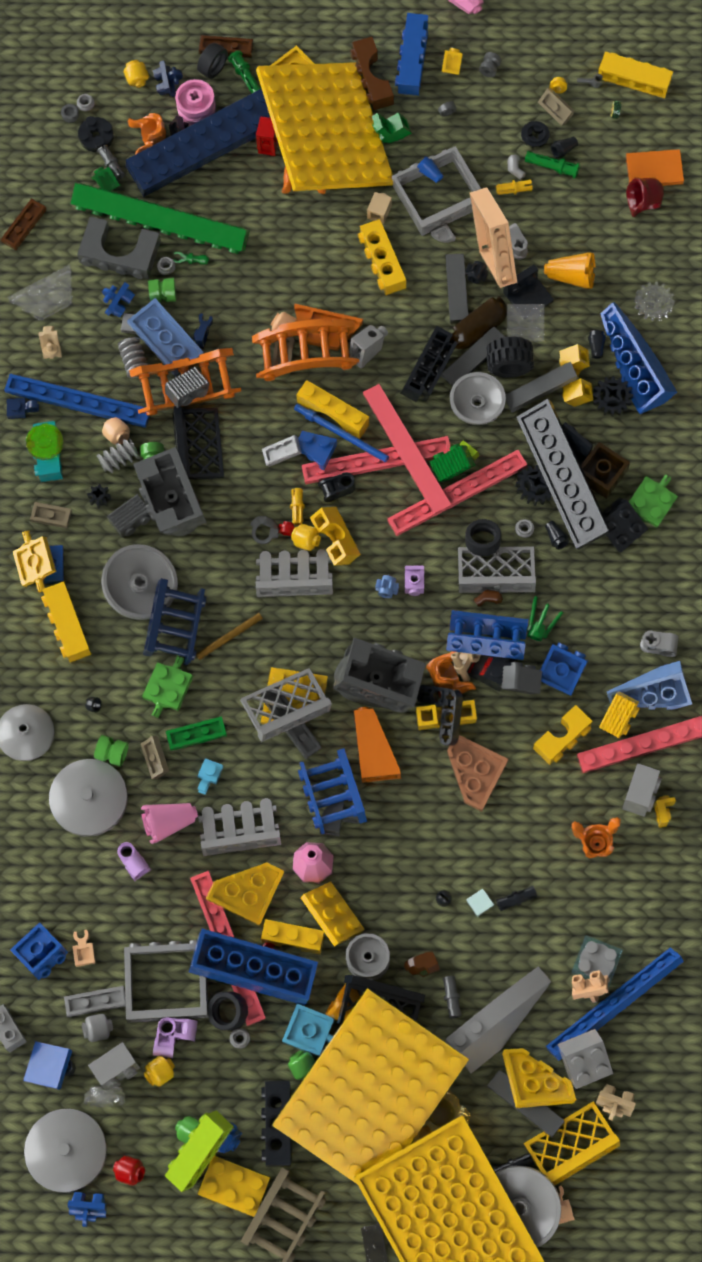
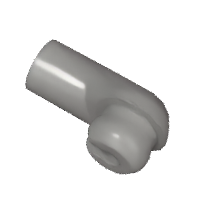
M515 154L509 156L507 160L508 171L519 180H523L526 173L519 168V156Z

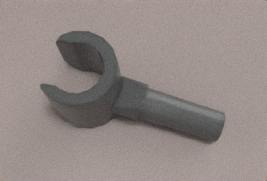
M596 74L593 78L589 79L577 78V83H589L594 88H599L602 82L598 81L602 80L603 76Z

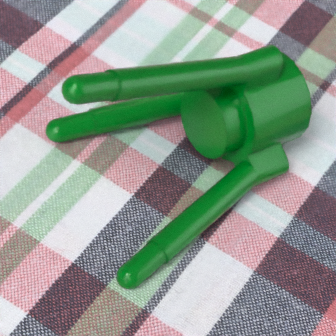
M534 596L527 636L541 642L542 639L547 638L548 633L563 615V611L559 612L545 630L546 626L542 623L549 608V604H546L539 622L533 624L538 599L537 596Z

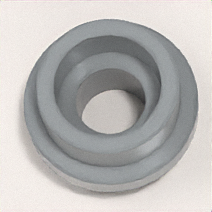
M82 94L78 97L77 107L81 111H90L94 107L95 103L92 96Z
M169 257L161 258L157 263L158 271L163 275L173 273L175 262Z
M527 519L518 521L515 526L516 534L522 538L530 537L534 532L533 523ZM527 527L528 530L524 532L521 528Z
M237 1028L230 1034V1043L237 1049L245 1048L250 1042V1035L245 1029ZM237 1036H243L244 1040L242 1042H237Z

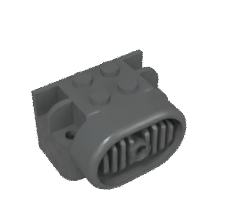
M176 447L133 464L142 485L139 490L147 504V511L152 521H156L160 533L184 536L193 532L198 526L207 523Z
M353 638L352 645L347 647L344 658L341 659L335 670L333 689L350 701L403 713L415 706L426 663L404 656L398 650L385 649L384 645L371 644Z

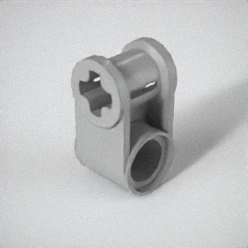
M514 223L509 226L513 256L515 259L521 260L528 254V242L519 226Z
M647 631L640 642V648L646 653L674 657L677 655L679 637L673 633Z

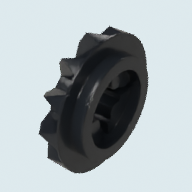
M539 121L528 122L521 130L522 140L526 146L530 145L532 148L535 146L541 148L543 144L547 143L550 136L548 127ZM532 131L539 134L538 139L532 136Z

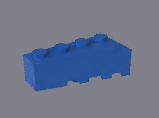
M407 13L406 26L402 33V40L404 42L400 46V55L402 57L401 60H398L397 71L400 72L399 76L396 75L395 86H398V94L419 96L428 39V15Z

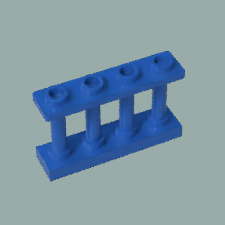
M452 610L450 630L455 631V633H448L446 650L523 660L526 642L520 641V639L526 640L528 619ZM462 632L474 633V635L462 634ZM482 634H484V635H492L493 638H491V637H483V636H481V635H482ZM501 637L512 638V640L501 639Z
M345 749L337 750L338 758L334 762L307 770L305 769L304 762H299L301 769L298 770L301 781L305 780L306 785L303 786L306 797L310 796L311 801H308V806L311 813L315 812L316 817H312L315 829L320 828L321 835L325 834L323 824L350 816L358 817L360 824L367 822L365 810ZM334 769H342L343 774H340L341 777L310 785L308 777ZM341 784L348 786V790H345V793L315 801L313 794L315 792ZM345 800L353 802L349 809L320 817L319 808Z

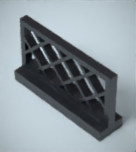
M174 406L172 417L175 447L183 462L189 480L224 478L218 408L181 409V407L177 408ZM214 413V420L211 423L202 418L205 414ZM185 414H192L197 419L190 424L185 420ZM199 420L207 426L202 432L194 427ZM209 428L216 433L212 441L204 435ZM190 430L198 434L194 441L187 437V433ZM200 438L209 443L204 449L196 444ZM192 446L200 452L195 459L188 454ZM210 446L217 450V454L214 457L205 452ZM202 455L210 460L205 467L197 461ZM214 463L219 467V473H212L207 468ZM193 464L202 469L198 474H190V467Z
M345 975L344 983H346L337 1023L343 1024L346 1011L353 1009L359 1001L358 999L352 1002L349 997L351 989L357 990L361 997L367 988L378 996L385 997L384 1000L386 1001L392 999L397 1006L396 1008L404 1014L405 1012L402 1009L407 1004L414 1005L413 1012L409 1017L417 1022L420 1005L424 1003L425 994L355 975Z

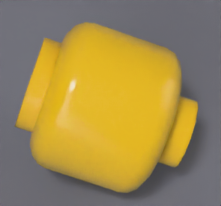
M132 60L126 64L123 72L128 84L136 86V88L146 85L149 73L145 64L139 62V60Z
M301 524L294 528L291 540L295 547L311 551L320 544L321 537L318 534L317 528Z
M158 1056L145 1066L144 1076L150 1085L160 1087L174 1077L173 1069L175 1065L170 1058L165 1059L162 1056Z

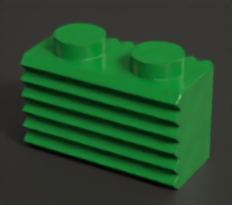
M455 444L449 448V452L445 454L440 452L433 456L434 459L430 461V465L438 482H445L476 466L466 445Z

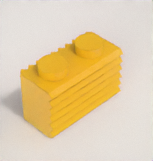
M618 691L599 728L617 738H620L623 734L627 735L631 728V725L628 724L632 717L635 719L640 710L637 707L639 701Z

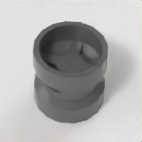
M487 52L483 59L484 62L479 67V71L484 76L494 77L502 59L496 53Z

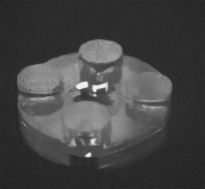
M91 1087L90 1092L84 1094V1104L87 1105L90 1102L92 1107H113V1102L118 1101L119 1105L125 1103V1093L122 1092L121 1087H112L110 1090H102V1087Z

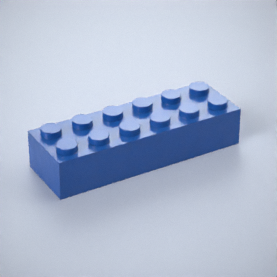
M201 929L189 973L305 1006L310 997L318 962Z

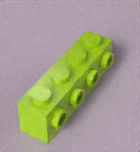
M217 1110L211 1113L206 1112L199 1119V1126L191 1131L188 1136L190 1138L188 1142L178 1150V1157L168 1165L169 1170L165 1177L181 1192L193 1188L234 1128Z

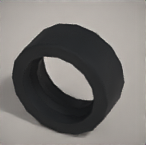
M217 43L208 45L199 58L197 64L198 72L209 79L215 78L226 64L228 58L227 49Z
M478 519L473 521L465 532L466 547L474 555L489 556L494 554L501 544V529L491 520ZM485 531L491 533L494 536V540L488 544H480L475 542L472 536L477 532Z
M220 992L210 1000L208 1017L215 1028L235 1030L246 1021L248 1006L240 994L236 992ZM225 999H231L236 1007L235 1019L230 1023H225L219 1014L220 1005Z

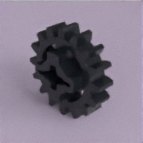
M612 376L611 380L605 377L604 383L599 380V387H594V392L596 393H593V399L596 400H594L593 404L599 405L597 410L601 411L603 409L604 415L610 412L611 417H613L614 413L617 412L620 416L621 410L627 412V406L632 404L633 394L630 393L632 392V387L627 388L628 382L622 383V377L618 380H615L614 376ZM601 392H603V395L605 396L603 400H601L600 397ZM623 392H624V394H625V400H624V401H623V398L621 397V395H622Z
M536 465L535 469L528 466L527 471L522 469L521 475L518 474V481L515 484V487H518L517 494L522 493L520 499L526 498L527 504L533 501L534 506L539 501L544 505L545 499L550 501L552 495L539 466Z

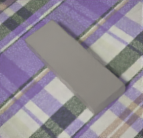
M124 986L64 997L67 1017L126 1007Z

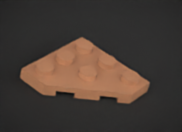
M459 735L457 744L449 746L447 753L464 803L482 812L508 763V759Z

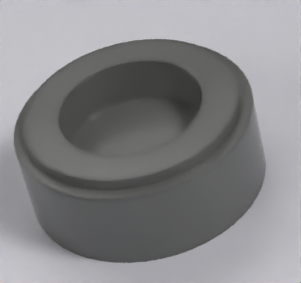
M449 101L441 105L438 111L440 116L446 117L454 113L457 107L453 101Z
M74 104L63 106L61 109L63 120L68 123L75 122L79 118L77 106Z

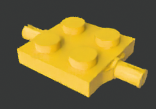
M24 531L22 535L25 543L13 551L21 584L27 587L36 583L38 592H43L42 589L45 588L43 580L56 572L48 540L44 536L32 540L30 531Z

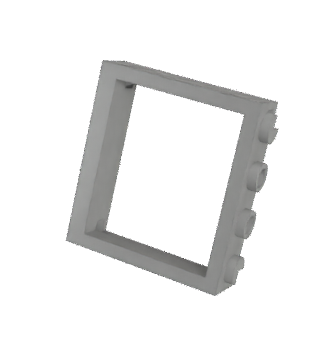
M456 146L448 150L445 149L435 156L428 157L429 159L432 158L438 168L453 162L471 192L481 189ZM419 163L411 165L406 170L398 171L397 174L392 176V186L422 236L473 212L471 198H468L421 220L402 185L424 175L417 168Z
M191 940L189 944L172 941L169 942V945L153 942L149 943V946H141V944L136 943L129 944V947H124L126 1020L128 1023L160 1021L166 1017L176 1019L208 1018L207 978L199 976L201 1007L133 1011L131 955L194 951L197 940Z

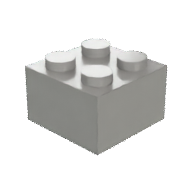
M637 763L623 804V810L645 817L647 811L651 812L656 798L652 794L657 793L662 778L658 777L659 770Z
M596 1029L558 1044L567 1075L575 1089L613 1074L604 1042Z
M123 1042L88 1065L100 1085L106 1091L108 1089L110 1091L116 1089L121 1085L120 1081L125 1078L130 1079L138 1073L137 1070L140 1069Z

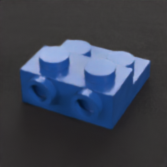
M558 642L557 645L552 644L540 669L542 671L541 682L572 696L589 660L585 659V654L576 651L574 654L568 651V646Z
M40 922L10 949L38 980L48 977L51 973V968L56 964L64 962L68 953Z

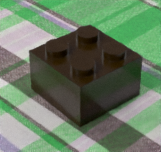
M598 442L581 464V467L591 489L607 499L628 472L630 462Z

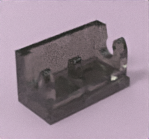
M380 1224L363 1226L361 1232L367 1262H388Z

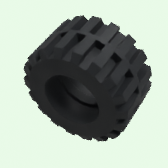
M504 337L492 341L486 347L488 371L494 374V376L504 378L525 375L534 368L533 345L528 339Z

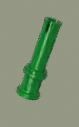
M240 50L234 51L228 56V61L235 67L236 74L241 75L251 94L261 88L249 70V63L245 62L242 57L243 53Z
M527 151L525 157L526 163L555 170L560 175L562 173L570 175L573 179L577 178L580 169V163L567 162L564 158L558 160Z

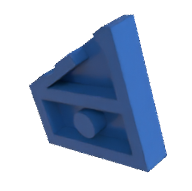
M302 431L298 438L302 454H305L310 461H315L321 470H325L337 446V439Z

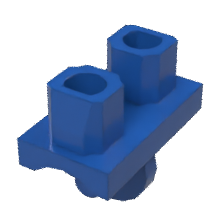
M124 282L117 294L114 293L117 289L115 286H112L110 289H103L102 293L105 296L103 301L108 303L109 300H112L105 311V314L108 316L112 313L120 318L126 308L119 304L118 301L122 299L129 304L135 296L128 289L129 285Z
M74 1192L72 1201L68 1200L69 1215H76L75 1220L82 1221L83 1227H88L89 1221L96 1222L97 1217L106 1218L107 1209L104 1194H93L92 1202H85V1193Z

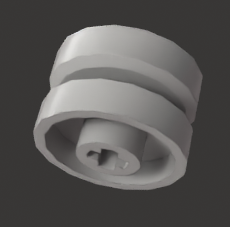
M364 933L356 936L346 949V964L349 972L352 975L374 981L385 975L390 966V951L386 942L375 934ZM367 955H371L370 960L365 959Z

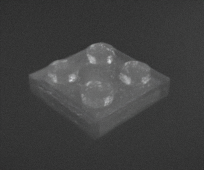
M507 304V337H522L530 342H544V304Z

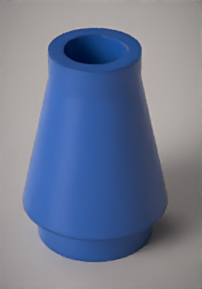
M425 157L417 166L420 173L435 183H438L444 177L432 158Z

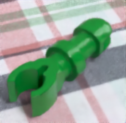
M180 251L174 252V254H179L183 257L180 260L174 259L173 261L176 263L189 262V264H193L195 262L205 265L209 262V258L206 255L198 256L193 255V253L183 254Z

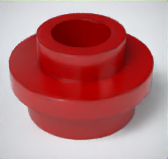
M284 521L283 524H279V533L291 536L295 528L294 523Z

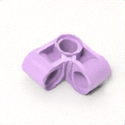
M124 842L119 846V858L134 881L151 871L144 858L131 843ZM126 848L132 850V854L129 857L122 856V852Z
M169 1017L161 1019L158 1023L154 1041L153 1056L173 1058L176 1040L183 1039L195 1042L198 1021ZM166 1023L173 1025V1029L169 1033L162 1031V1026Z

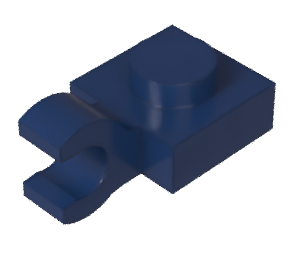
M201 313L199 315L200 327L195 330L194 340L199 348L204 349L209 335V328L213 324V317L210 316L208 321H203L204 315Z
M25 398L7 399L8 419L27 418L26 413L39 412L37 400H30L26 403Z

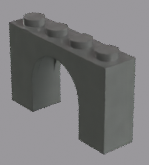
M90 217L77 253L79 263L87 267L95 266L104 271H116L121 275H133L138 279H149L161 243L160 234L142 229L135 249L126 256L115 257L109 255L103 249L109 232L108 221Z

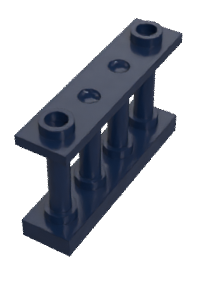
M161 578L156 585L143 655L151 657L154 652L159 650L185 657L184 665L187 666L191 661H194L196 656L194 645L201 608L205 606L207 598L204 595L205 589L201 588L197 595L170 589L167 586L168 580ZM169 596L195 603L194 612L190 613L166 607L164 600ZM166 614L192 621L190 631L163 625L160 622L161 615L164 616ZM162 632L187 638V649L159 643L157 636Z

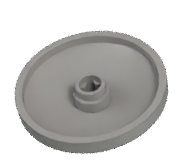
M136 544L119 549L109 558L102 572L101 584L104 596L114 610L131 619L146 620L150 619L158 581L161 578L167 579V586L170 589L177 590L178 580L174 566L161 551L147 545ZM168 596L165 598L164 604L166 607L171 605L174 600L173 597Z
M83 759L67 765L57 774L49 792L50 809L58 824L66 831L83 837L101 835L112 829L123 817L128 802L127 787L120 773L108 763L96 759Z
M75 1109L55 1110L41 1117L31 1128L25 1142V1162L32 1177L43 1187L59 1193L75 1192L91 1184L102 1171L107 1157L106 1138L98 1123L86 1113Z
M510 1166L496 1172V1175L537 1248L542 1246L553 1236L560 1222L561 1201L556 1187L546 1175L531 1167Z

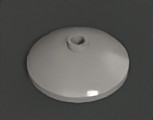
M473 372L462 376L455 382L450 392V405L454 414L468 424L484 425L490 423L500 416L505 407L506 394L502 384L495 377L487 373ZM479 402L480 405L476 406L474 403Z
M29 704L18 705L8 710L1 717L0 748L10 758L18 761H31L45 754L52 745L55 734L54 724L50 716L42 708ZM21 727H27L24 732L20 731Z

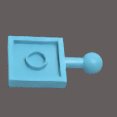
M297 1004L282 1042L320 1057L325 1043H329L333 1038V1035L329 1033L335 1019Z

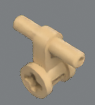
M461 652L451 654L454 669L461 676L463 682L470 681L467 669L471 662H478L481 655Z

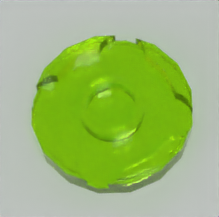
M47 423L34 426L26 437V446L29 453L40 460H50L56 457L64 445L60 430L54 425Z

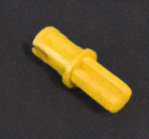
M531 179L518 182L512 180L510 183L497 184L496 193L497 195L511 193L516 195L518 192L532 191V185L525 186L532 184Z
M294 488L291 490L292 504L290 505L292 523L294 525H301L303 523V509L305 508L303 504V489Z

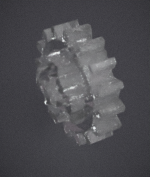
M657 281L654 285L648 282L647 287L642 285L641 290H637L634 300L636 303L635 309H639V315L645 314L644 319L651 317V321H654L655 317H657L660 321L662 315L667 318L668 312L672 313V306L675 304V300H673L674 294H669L671 288L665 289L664 283L658 286Z

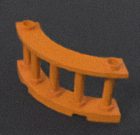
M322 319L302 320L279 325L277 330L271 331L269 328L253 335L252 342L262 346L265 370L256 374V378L273 381L281 375L310 368L338 367L343 370L351 369L352 366L359 363V359L349 357L347 340L348 332L355 328V321L346 319H333V322H323ZM310 333L320 334L323 357L309 358L306 335ZM327 333H337L340 335L342 357H330ZM292 336H299L302 360L288 362L286 339ZM279 341L281 364L272 367L270 345Z
M217 349L199 355L200 357L194 359L175 360L173 363L162 365V363L143 365L129 370L131 377H139V380H141L147 407L138 410V413H146L147 416L158 414L157 411L173 409L176 405L165 394L168 372L178 370V373L182 375L188 372L190 367L194 366L201 368L202 375L209 382V389L206 396L193 399L189 405L222 397L224 399L235 397V393L241 392V388L231 389L225 362L227 357L234 355L233 349ZM216 361L219 365L224 388L223 391L217 393L213 392L208 369L209 363ZM157 374L160 377L165 404L154 405L148 380L150 375Z

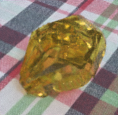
M447 1091L423 1125V1128L428 1133H431L461 1115L464 1116L469 1124L471 1113L459 1104V1099L453 1093Z

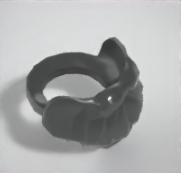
M258 516L251 522L252 537L257 543L267 544L273 538H278L279 528L272 518ZM261 524L271 527L269 537L266 540H260L256 536V529Z

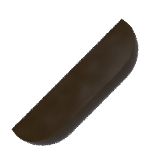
M500 296L497 299L492 297L453 327L455 331L452 333L453 335L449 343L458 342L455 349L470 348L491 328L499 326L507 315V306Z

